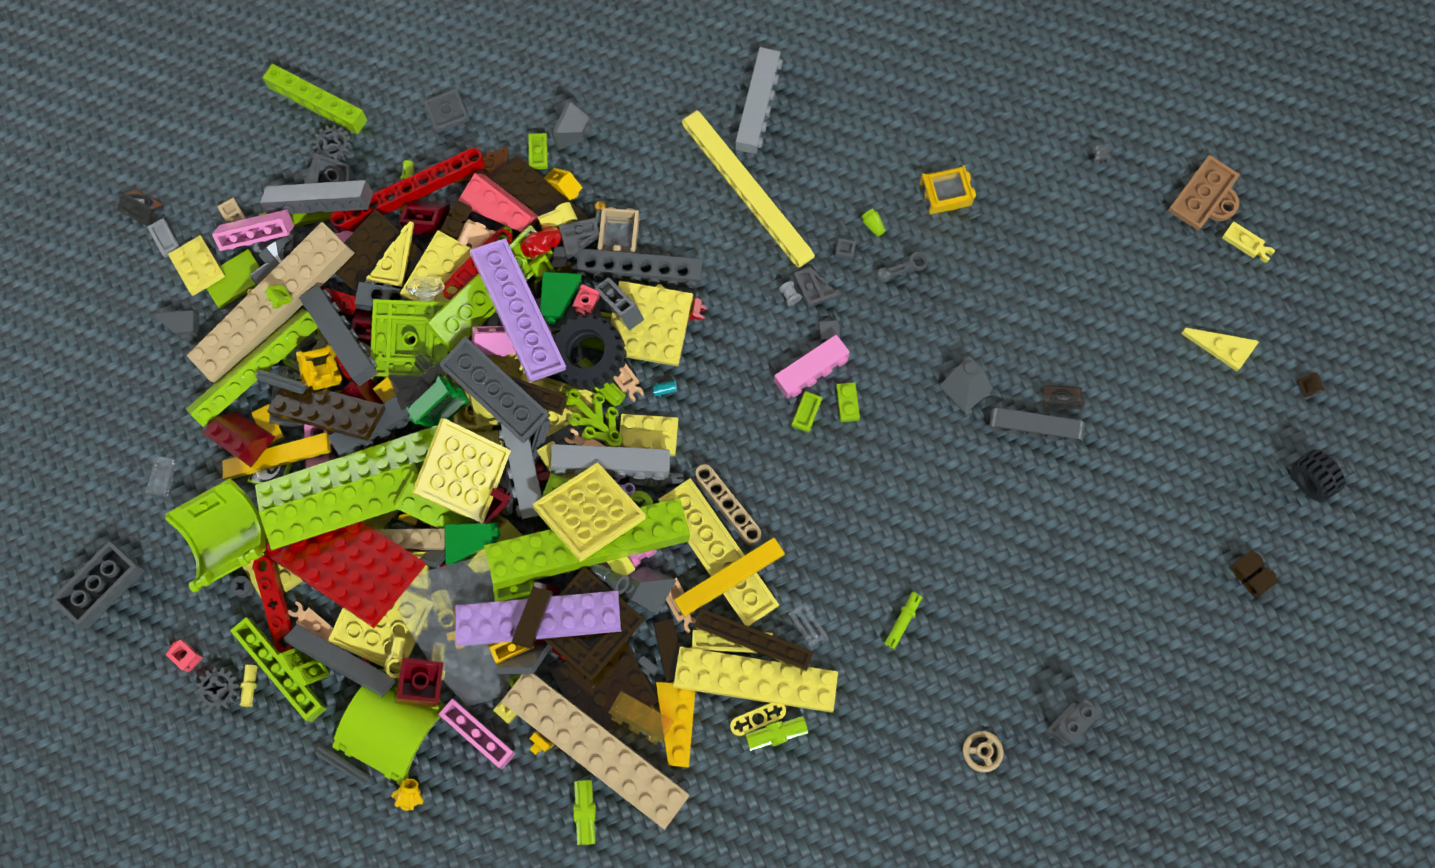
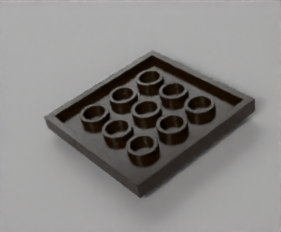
M375 209L344 242L354 254L335 274L357 293L359 282L364 283L367 276L372 273L378 261L384 257V253L392 242H395L401 232ZM412 242L404 285L424 254ZM376 293L372 296V299H381L382 295Z
M627 642L593 681H590L569 661L550 670L563 696L608 731L659 702L644 673L639 669L640 666Z

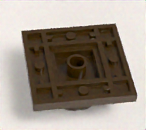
M583 567L559 596L609 592L612 590L588 569ZM619 597L620 632L544 638L543 640L590 681H593L644 622L645 618Z

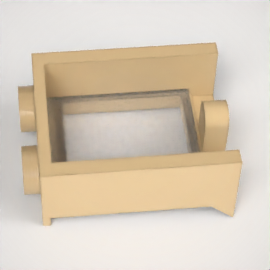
M614 207L602 208L598 250L636 253L640 221L639 211L631 208L626 210Z

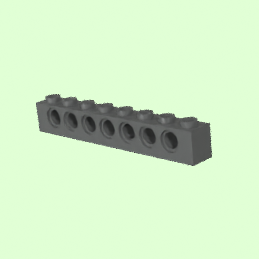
M564 247L554 248L553 269L556 271L565 266L564 263L575 261L577 263L572 266V274H581L582 279L593 277L596 280H603L609 277L616 282L627 280L632 283L648 282L652 285L662 283L672 287L678 285H685L688 288L701 287L703 259L582 249L573 257L567 259ZM589 263L595 264L593 267H587ZM607 265H613V268L606 269L605 267ZM626 266L632 267V269L628 271L624 270L623 268ZM644 268L651 269L649 272L642 271ZM663 269H666V270L669 271V272L666 273V274L660 273V271L663 270ZM681 271L687 272L686 275H679L678 273Z

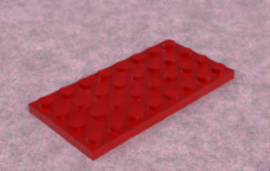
M361 521L271 550L268 542L265 551L262 552L373 629L426 566L423 560Z

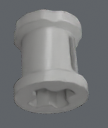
M788 281L779 288L780 293H783L786 297L788 306L794 305L802 299V295L796 291L793 281Z

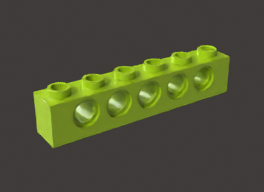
M274 64L269 67L262 77L269 89L357 135L367 122L363 110Z
M245 617L230 630L304 720L313 722L327 709L308 685L302 686L283 669L276 658L281 653L253 620Z

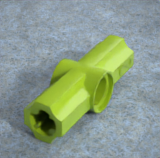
M586 357L576 364L578 368L594 366ZM605 383V388L600 390L597 387L594 388V392L602 394L614 408L619 406L626 397V394L614 383L610 385Z
M804 716L785 722L779 721L769 724L765 728L746 733L745 736L750 751H754L765 746L782 744L787 742L788 739L808 734V729Z
M592 780L574 781V821L577 828V845L595 844L594 821H596L595 802H593Z

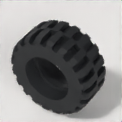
M582 314L577 315L576 320L573 318L568 319V324L565 326L562 324L559 327L561 331L553 336L566 365V370L558 372V374L569 385L575 386L579 390L586 388L588 391H594L595 387L599 390L605 388L604 384L608 383L610 385L613 383L612 378L615 375L619 377L621 374L620 367L624 368L625 366L624 358L627 357V351L624 349L626 346L617 329L603 317L599 316L596 318L593 314H588L585 317ZM589 337L601 339L605 345L602 359L590 368H578L572 361V355L576 345Z

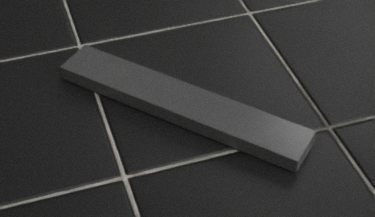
M298 624L284 638L287 644L381 697L395 683L394 678Z

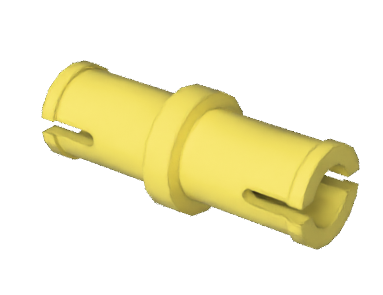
M245 665L243 683L240 685L242 692L239 706L253 707L254 689H257L255 682L258 666Z

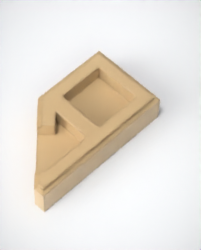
M234 198L217 206L227 223L246 219Z

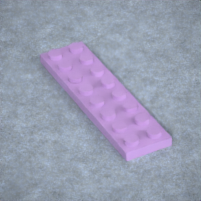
M506 238L471 249L470 255L529 383L566 370L562 356Z
M618 591L552 597L536 639L620 632ZM528 599L455 605L457 647L512 642Z

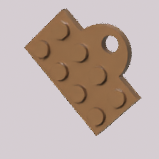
M1209 155L1168 211L1198 231L1208 218L1215 221L1230 219L1239 208V198L1231 187L1240 174ZM1223 205H1229L1232 211H1226Z

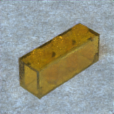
M620 691L609 711L612 714L610 719L619 724H622L623 721L630 725L629 730L638 735L640 732L648 735L646 739L656 745L658 741L663 743L674 723L673 720Z

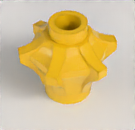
M414 779L403 780L400 788L394 791L391 796L396 800L395 806L405 811L413 810L414 806L424 802L420 795L421 791L418 789V782Z

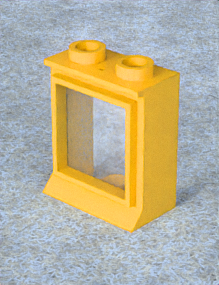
M965 165L931 174L922 173L920 185L925 186L924 196L930 202L929 215L972 206L974 198H976V192L974 187L971 188V176L969 171H966Z

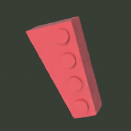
M475 173L458 199L472 207L471 211L520 232L530 225L534 227L539 217L485 174Z

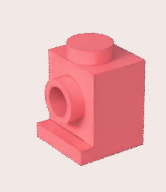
M582 284L573 303L575 313L577 315L583 314L584 316L592 314L600 298L599 291ZM585 299V300H587L588 302H587V303H583L582 300Z
M181 639L174 642L165 654L181 670L188 673L203 659L187 642Z

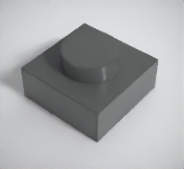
M644 656L638 661L641 666L639 669L647 676L652 674L655 677L659 672V668Z

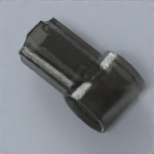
M427 353L419 354L415 357L414 365L430 386L437 381L438 375L443 378L447 376Z

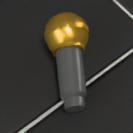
M597 201L594 204L597 226H600L602 208H607L606 203L603 201Z

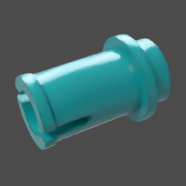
M675 380L661 384L655 383L652 386L654 396L658 397L677 392Z

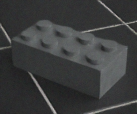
M108 541L51 601L77 626L88 629L145 570L120 546Z

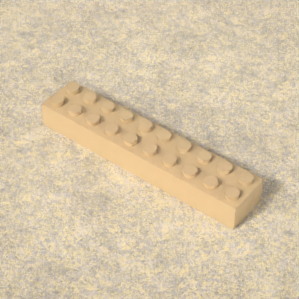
M321 222L187 357L211 382L216 383L280 328L303 305L299 299L300 296L316 285L321 287L354 252L327 225ZM283 284L293 299L290 304H283L280 308L273 309V302L266 300L268 295L265 293V290L268 286Z
M522 674L501 701V703L664 830L690 796L688 792L537 675Z

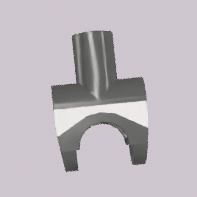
M289 236L273 242L260 252L259 257L265 264L250 274L256 285L265 279L285 259L283 252L292 242Z

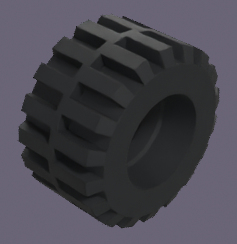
M1312 449L1291 465V473L1296 484L1314 501L1324 503L1346 486L1345 477L1338 464L1321 450Z

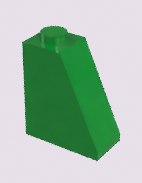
M543 272L540 312L546 324L561 322L582 285L581 274Z
M497 523L445 524L446 565L457 563L484 550V545L497 543L500 538V528L497 527Z

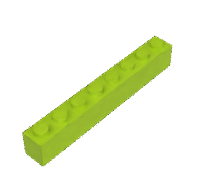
M301 308L186 409L202 427L206 426L257 381L256 374L259 370L269 371L316 330L318 326L308 311Z

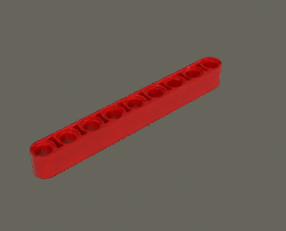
M468 149L374 193L368 210L335 211L332 213L330 221L340 233L342 231H351L359 227L375 209L381 215H385L481 170L485 165L484 158L479 149ZM441 173H445L444 176L438 177ZM424 181H428L427 184L422 185ZM395 196L394 199L388 200L390 197Z

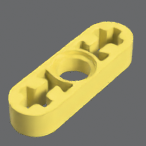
M770 703L736 717L731 722V732L736 736H744L746 733L775 723L784 718L786 708L784 704ZM774 706L782 708L780 716L776 714L770 715L769 717L772 720L767 721V715L763 710L767 709L769 713L773 711ZM756 713H760L764 717V722L760 725L752 721V717ZM749 717V722L753 728L749 729V725L743 727L742 732L734 729L736 722L746 723L747 720L745 718Z

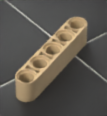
M700 465L696 469L698 484L744 542L750 546L758 544L761 539L760 528L709 465ZM702 472L710 474L706 479H702L699 475ZM717 486L721 488V492L714 494L711 492V489ZM726 501H730L733 503V507L726 509L723 507V504ZM742 516L745 518V522L738 524L735 522V518ZM754 531L758 536L755 539H750L747 537V533Z

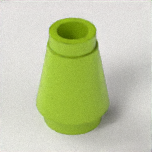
M874 208L861 216L862 222L877 237L886 232L879 213Z

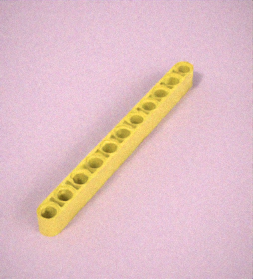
M696 110L682 119V124L686 131L794 265L800 268L812 260L814 254L810 247L703 115Z

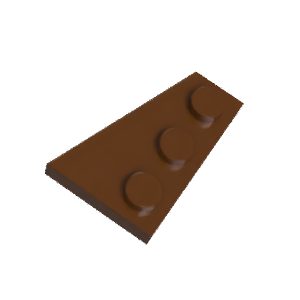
M508 146L503 147L502 150L490 151L483 155L485 165L475 173L485 174L492 180L509 162ZM475 173L454 183H469Z

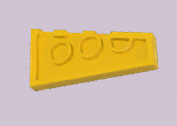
M656 682L668 766L689 768L696 691L673 688L674 683Z

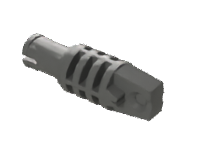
M683 472L669 473L668 478L664 480H654L649 477L644 479L630 477V483L645 487H664L666 484H682L683 479L677 478H683Z

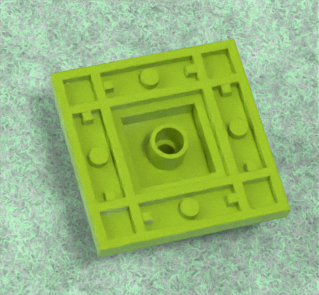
M373 299L371 356L377 363L375 366L378 374L375 375L376 377L427 378L430 376L431 379H437L439 375L448 379V374L438 364L449 354V351L425 324L448 302ZM413 338H416L415 342L412 344L411 340Z

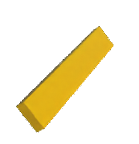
M322 433L267 448L252 467H249L236 457L223 460V479H234L330 453L329 434Z
M772 538L674 599V602L685 618L778 560L785 553L776 539Z

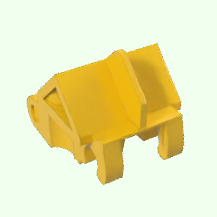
M326 345V348L308 352H296L301 381L306 386H312L313 390H327V387L341 383L342 377L335 362L336 354L330 345ZM328 355L326 363L314 366L312 361H306L307 359Z

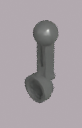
M914 252L906 263L891 268H880L876 273V277L880 282H887L891 277L906 272L924 270L928 264V257L923 252ZM919 259L923 265L917 266L913 260Z

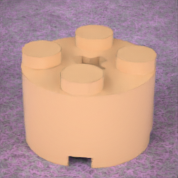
M467 219L457 241L474 249L482 246L495 231L488 230L483 224Z

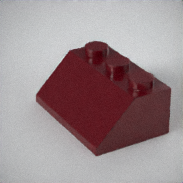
M239 412L215 417L202 432L214 443L249 467L254 465L275 438L274 435Z

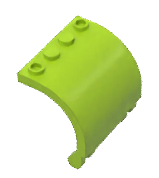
M231 478L165 514V520L183 535L193 552L196 562L195 580L189 582V588L194 593L201 590L203 586L207 587L232 571L250 564L251 560L261 558L262 552L266 549V533L260 515L248 495Z
M394 678V685L383 697L363 686L358 690L339 723L334 737L333 748L338 751H344L348 757L353 756L385 774L384 777L397 781V784L401 786L403 780L409 777L408 771L416 752L430 729L441 718L439 713L446 704L439 700L437 707L395 703L399 678Z

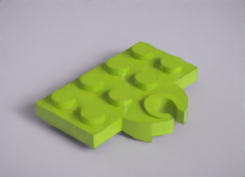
M415 471L411 473L393 505L394 508L439 529H445V524L475 522L413 494L412 490L419 475Z

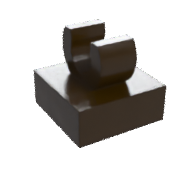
M1313 372L1298 380L1305 398L1325 390L1318 372Z

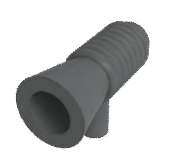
M603 564L588 567V570L608 588L611 587L614 591H618V594H622L629 585L628 576L616 573Z

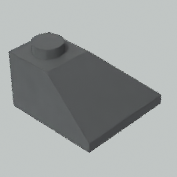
M567 101L553 130L556 147L559 150L584 141L586 135H589L592 130L589 116L569 101Z
M316 153L306 175L305 184L349 181L350 165Z
M970 356L939 386L964 414L993 391L984 370Z
M644 566L627 575L629 577V585L619 595L627 602L657 615L676 580Z

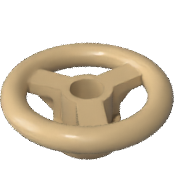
M978 731L971 734L963 746V755L966 763L976 771H993L1002 762L1004 755L1002 743L990 732ZM979 737L988 738L986 742L979 744L977 747H970L975 739ZM994 742L997 747V758L992 763L990 757L994 753L992 747ZM981 748H985L987 750L986 755H983L981 753ZM969 753L977 754L984 760L986 766L974 763Z

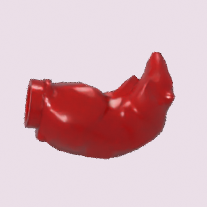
M548 226L544 227L541 230L542 232L531 233L525 241L521 242L523 255L534 259L535 256L548 253L551 247H556L560 243V230L556 227Z

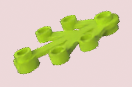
M570 389L564 394L569 397L567 401L568 406L576 405L588 417L583 418L579 413H573L569 417V423L573 426H588L582 432L586 440H603L608 447H618L622 443V436L616 430L615 418L618 415L616 408L609 407L605 412V416L608 419V427L603 423L602 404L605 398L602 394L597 393L592 398L594 412L580 399L578 390ZM592 427L598 428L601 432H595Z

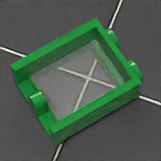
M438 375L437 381L410 408L406 407L413 423L421 424L428 429L439 425L440 420L443 418L450 420L470 400L459 384Z

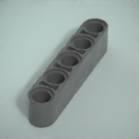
M1002 408L991 410L989 429L992 431L1068 443H1082L1085 422L1080 420Z

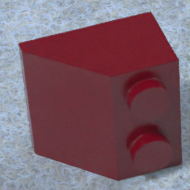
M402 658L395 703L437 707L444 662Z

